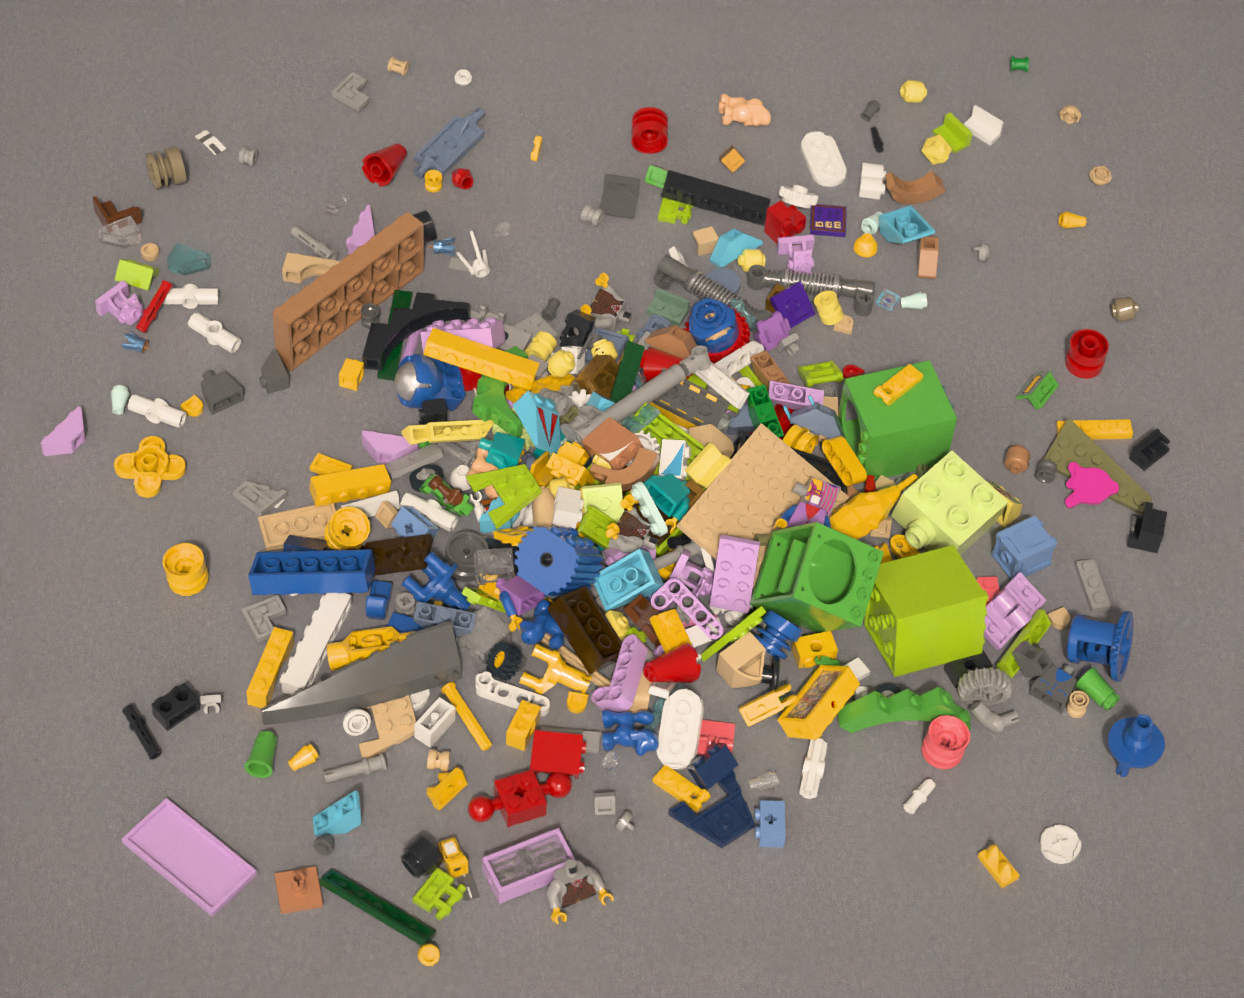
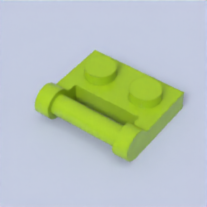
M833 361L798 367V374L805 382L807 388L827 382H843V374Z

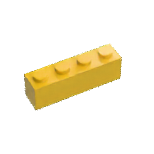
M381 464L313 476L310 478L309 491L315 507L327 506L389 493L391 480L385 465Z

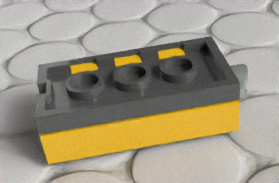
M686 379L649 403L650 406L670 421L687 429L712 424L721 432H726L730 424V419H728L726 414L730 402Z

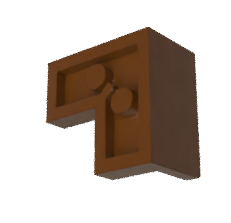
M96 196L92 197L94 212L108 235L142 223L141 209L139 207L133 206L117 212L110 200L100 204Z
M640 594L623 610L657 647L661 643L649 619L654 615H659L660 612Z

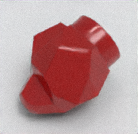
M457 168L452 172V182L455 187L459 189H469L472 187L474 180L469 169Z

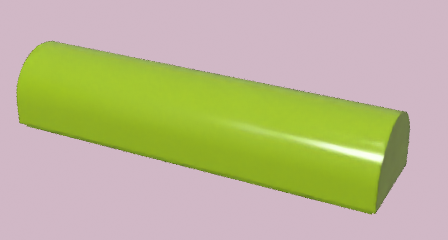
M1036 610L1031 620L1025 625L998 662L997 668L1000 671H1005L1009 677L1013 678L1020 669L1012 652L1024 641H1028L1031 645L1038 644L1051 626L1045 610Z

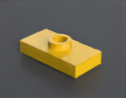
M317 453L310 465V471L320 475L353 470V465Z

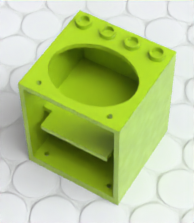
M954 545L880 564L864 616V627L893 676H901L982 653L983 645L985 644L984 630H986L985 616H987L986 602L988 601V595L981 588Z

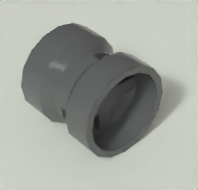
M373 303L364 304L361 308V324L363 327L370 329L371 323H379V308Z

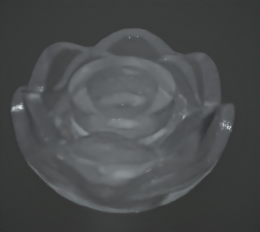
M830 383L817 384L813 387V389L823 390L824 396L835 397V388Z

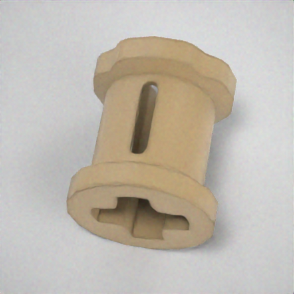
M391 57L388 63V72L394 71L405 76L409 69V61L403 62L396 60L395 57Z

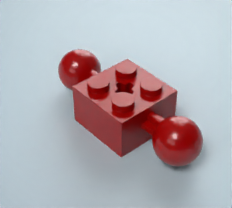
M531 769L495 780L493 793L495 799L490 800L485 796L473 798L468 805V813L474 821L486 822L493 816L494 811L500 810L507 827L546 816L547 802L544 796L551 795L554 798H564L570 793L572 782L567 774L556 772L548 777L546 783L539 785L535 773Z

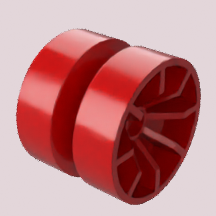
M1083 329L1074 333L1065 358V365L1068 371L1074 376L1083 379L1098 376L1102 372L1109 349L1106 337L1100 332L1091 329Z

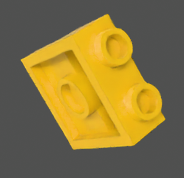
M552 453L546 464V467L550 470L549 474L558 479L560 477L567 479L566 482L576 487L577 484L580 486H585V484L591 486L595 482V479L585 467L555 453Z

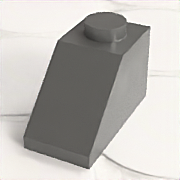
M274 349L262 366V376L259 377L261 387H265L268 394L289 388V376L277 349Z

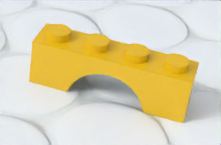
M277 627L273 628L247 689L248 705L263 708L270 704L280 667L284 661H288L294 647L293 632Z

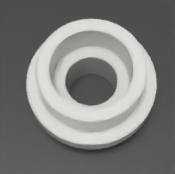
M459 70L455 75V82L459 85H468L472 81V76L468 70Z

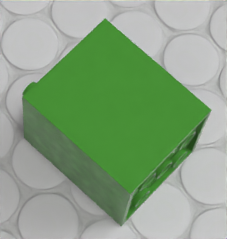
M930 360L911 364L924 375L923 380L889 406L883 402L881 397H876L873 392L879 385L882 386L906 366L844 380L838 419L847 443L865 468L867 476H875L874 480H878L881 475L888 478L914 472L919 464H921L922 470L923 464H926L928 468H932L950 451L957 417ZM848 400H850L856 409L858 418L846 421V405Z
M818 522L772 531L749 605L756 608L762 606L766 612L771 610L787 621L815 633L861 627L884 552Z

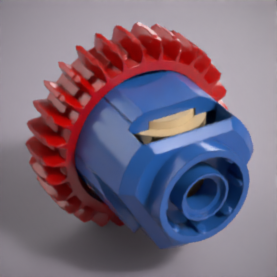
M710 297L704 298L692 306V314L689 317V322H685L686 328L683 330L691 333L697 346L707 347L712 363H717L739 348L742 349L741 347L750 342L749 337L751 334L747 320L741 312H737L736 308L732 309L730 305Z

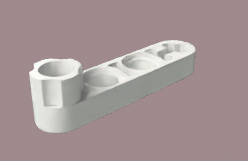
M751 341L741 347L742 349L739 348L715 363V365L731 377L732 374L751 363V356L763 352V345L757 341Z
M484 671L476 676L475 690L480 697L518 709L520 703L516 699L524 696L528 699L527 702L531 703V700H534L532 704L537 706L544 704L541 707L540 716H545L549 713L550 701L547 697L494 680L489 672ZM506 690L509 694L506 697H501L498 695V692Z

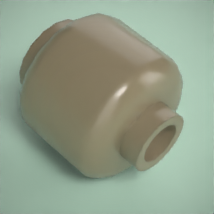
M1131 297L1117 298L1114 300V304H1111L1112 316L1119 322L1133 320L1135 313L1139 312L1137 302H1133Z

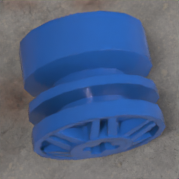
M768 610L762 620L768 628L766 630L760 627L756 628L758 632L763 634L761 638L755 634L753 635L764 646L767 653L785 660L787 655L781 652V649L784 648L791 652V647L786 644L787 640L796 643L803 631L775 612Z

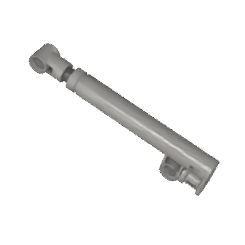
M694 347L691 350V355L680 361L679 365L674 364L603 412L591 405L581 407L573 421L568 424H561L560 428L563 435L569 441L576 442L584 447L582 440L608 417L621 423L636 413L645 402L651 403L683 382L686 376H690L697 370L703 371L711 366L707 347Z

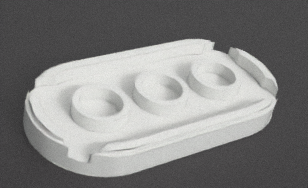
M819 131L806 134L801 141V152L812 178L822 186L833 187L841 184L846 178L847 169L835 140L830 135H824L823 132Z
M680 689L675 691L674 694L666 699L663 707L657 756L663 765L666 764L673 770L687 768L692 764L691 762L697 755L704 705L701 698L691 690Z

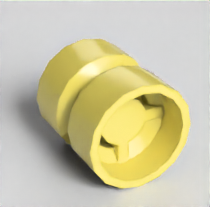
M827 290L815 297L814 304L823 324L834 325L842 320L844 313L835 292Z
M540 331L537 332L524 353L528 357L533 354L546 362L557 347V342L549 333Z

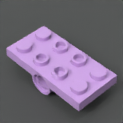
M721 535L710 607L749 613V604L757 570L759 541Z
M1021 572L1017 573L986 605L987 616H985L986 630H984V637L997 651L1031 620V616L1046 601Z

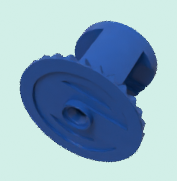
M1131 611L1123 612L1117 624L1085 619L1086 615L1077 614L1072 621L1068 635L1067 658L1069 662L1079 664L1082 660L1110 665L1112 679L1116 682H1121L1125 675L1131 652L1134 629L1133 613Z

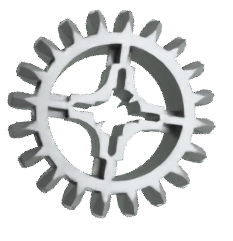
M976 668L975 671L970 670L968 674L965 673L963 677L959 678L958 693L961 701H964L966 705L971 704L972 706L976 702H982L985 707H994L996 704L1001 705L1002 702H1006L1011 697L1012 683L1009 675L998 668Z

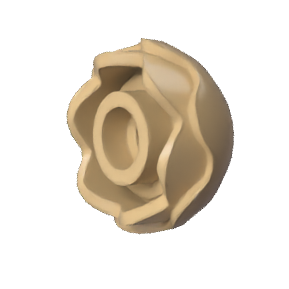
M1073 105L1064 107L1059 113L1061 120L1066 121L1068 124L1078 123L1079 119H1081L1080 110Z
M1097 166L1090 171L1091 181L1099 186L1106 185L1112 178L1111 171L1105 166Z

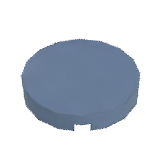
M713 269L706 276L716 281V284L723 285V288L726 287V290L730 289V292L733 291V294H738L740 290L741 280L730 269Z

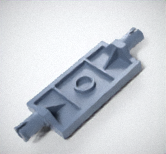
M476 107L470 115L463 118L456 115L414 156V161L419 163L413 169L414 175L421 178L428 170H437L441 172L443 177L484 136V130L477 126V122L485 116L484 110Z

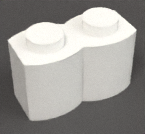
M862 163L859 197L880 200L881 194L884 195L885 184H882V181L886 179V171H883V165Z

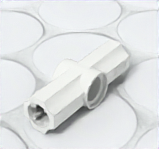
M187 284L183 288H171L162 304H182V306L189 309L196 308L198 304L218 305L219 291L218 288H198L194 284Z
M194 313L190 317L188 326L205 336L209 344L219 345L230 353H235L239 349L241 339L225 330L219 321H211L199 313Z
M137 394L132 395L129 399L128 410L145 415L152 423L164 422L178 428L182 427L185 423L186 412L170 407L162 399L156 398L153 401Z
M409 492L403 496L400 507L413 506L433 524L449 532L455 529L458 522V516L442 509L440 504L432 499L426 501Z
M820 738L810 740L808 755L804 761L803 779L799 794L807 799L817 797L820 779L823 776L824 758L828 743Z

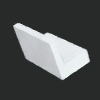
M975 105L972 116L964 125L973 133L972 135L991 146L1001 136L1004 122Z

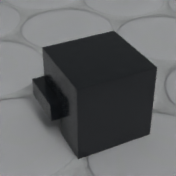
M1145 502L1142 516L1136 514L1133 516L1127 547L1158 553L1164 536L1167 512L1152 509L1153 503Z

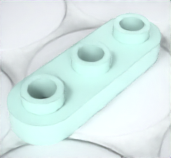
M641 481L633 484L631 494L636 501L638 500L642 515L645 518L647 517L650 522L652 533L654 535L657 534L659 537L668 533L667 526L645 485Z

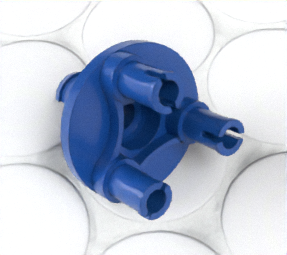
M433 551L424 559L428 563L427 568L422 569L429 576L427 584L421 587L410 575L401 583L413 595L417 603H426L432 597L436 601H443L452 609L466 611L471 605L466 600L467 597L461 594L462 592L456 587L455 580L451 577L458 564L455 561L451 564L444 563Z
M1140 714L1137 717L1123 718L1111 727L1108 735V747L1111 754L1118 761V766L1116 767L1117 775L1121 771L1120 777H1125L1128 775L1131 767H1150L1162 757L1165 749V740L1159 728L1153 724L1152 719L1148 715Z

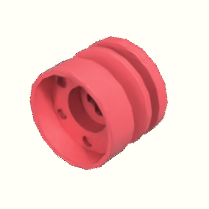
M945 715L937 717L930 724L922 742L921 751L924 759L935 768L951 769L961 761L970 742L969 729L962 720L954 716Z

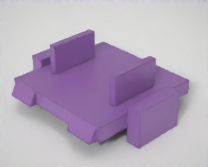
M776 311L771 317L756 323L758 332L754 333L756 341L762 344L768 352L775 348L781 340L789 336L788 332L791 328L788 319L783 318L781 312Z

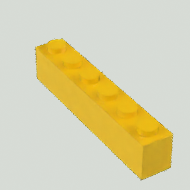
M432 328L423 354L530 391L540 365L538 362L436 328Z

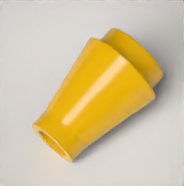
M1065 211L1060 213L1058 223L1064 229L1085 227L1086 217Z
M311 744L304 745L287 762L291 769L296 771L316 762L319 755Z

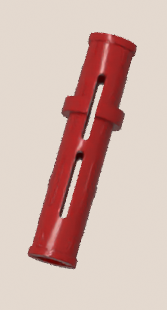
M162 280L147 309L143 310V316L135 327L142 333L147 332L148 327L156 319L158 310L173 287L171 283Z

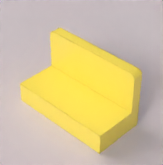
M708 443L684 471L697 485L708 488L720 472L729 465L731 459L722 455L713 444Z

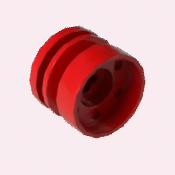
M646 107L639 109L633 114L631 143L637 151L644 154H655L664 150L668 145V117L661 109Z

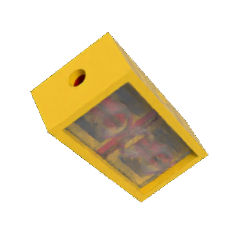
M820 665L796 695L797 700L788 705L777 720L788 737L817 740L833 721L837 713L844 707L848 699L855 693L860 683L849 666Z

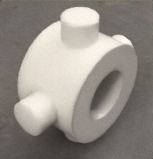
M859 686L855 690L854 698L857 700L866 696L868 688Z

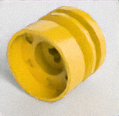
M344 507L337 510L326 524L324 530V539L327 542V546L331 550H346L349 548L358 550L369 535L370 522L367 516L357 508Z
M191 543L177 544L167 550L163 556L162 564L170 589L181 596H191L202 591L209 579L202 550Z

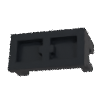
M1157 428L1132 447L1129 459L1145 471L1169 452L1170 448L1167 445L1170 441Z

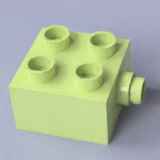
M950 451L901 495L891 517L907 530L905 537L912 547L919 549L924 546L928 551L954 545L961 555L996 524L1009 501L956 453Z

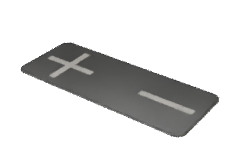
M468 863V873L456 877L458 885L462 884L466 887L465 892L462 894L464 901L480 897ZM461 867L456 868V869H453V870H454V871H458V870L461 869Z

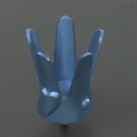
M455 238L434 240V246H428L429 248H434V254L443 253L455 256L451 254L455 252V246L444 245L453 243Z
M129 331L130 334L125 333V337L129 339L128 342L131 344H121L122 347H125L123 349L136 350L142 354L145 353L146 349H150V347H147L148 340L139 338L131 331Z

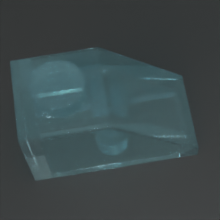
M179 243L175 245L167 257L168 270L184 276L205 271L211 267L209 254Z

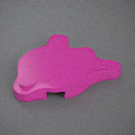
M1071 462L1068 465L1071 478L1067 481L1066 487L1074 492L1065 500L1067 508H1073L1079 504L1098 505L1111 495L1118 493V483L1113 481L1104 470L1093 467L1083 468L1075 462Z

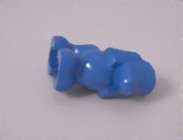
M540 600L537 608L534 610L535 618L533 621L523 620L519 624L522 630L521 638L525 644L534 645L541 642L545 634H550L552 638L549 640V647L552 650H559L564 644L565 636L552 615L549 614L547 609L551 605L549 601Z
M610 710L602 711L604 728L608 729L615 724L619 725L615 733H602L604 751H611L615 745L620 744L625 747L635 748L636 754L643 756L646 752L656 751L659 748L658 736L649 729L638 731L633 728L636 722L643 725L653 723L654 716L651 712L641 710L637 713L629 711L615 713Z

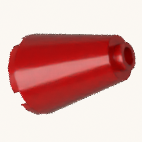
M396 143L368 154L363 159L362 166L365 177L371 183L375 182L379 184L378 186H386L392 181L407 156V151L404 146Z
M648 347V349L644 350L640 362V368H643V374H640L641 381L644 384L659 375L663 368L669 369L674 364L679 365L683 358Z
M680 644L647 662L643 669L644 677L649 682H695L698 680L701 672V664H697L696 660L699 657L698 653L690 644Z

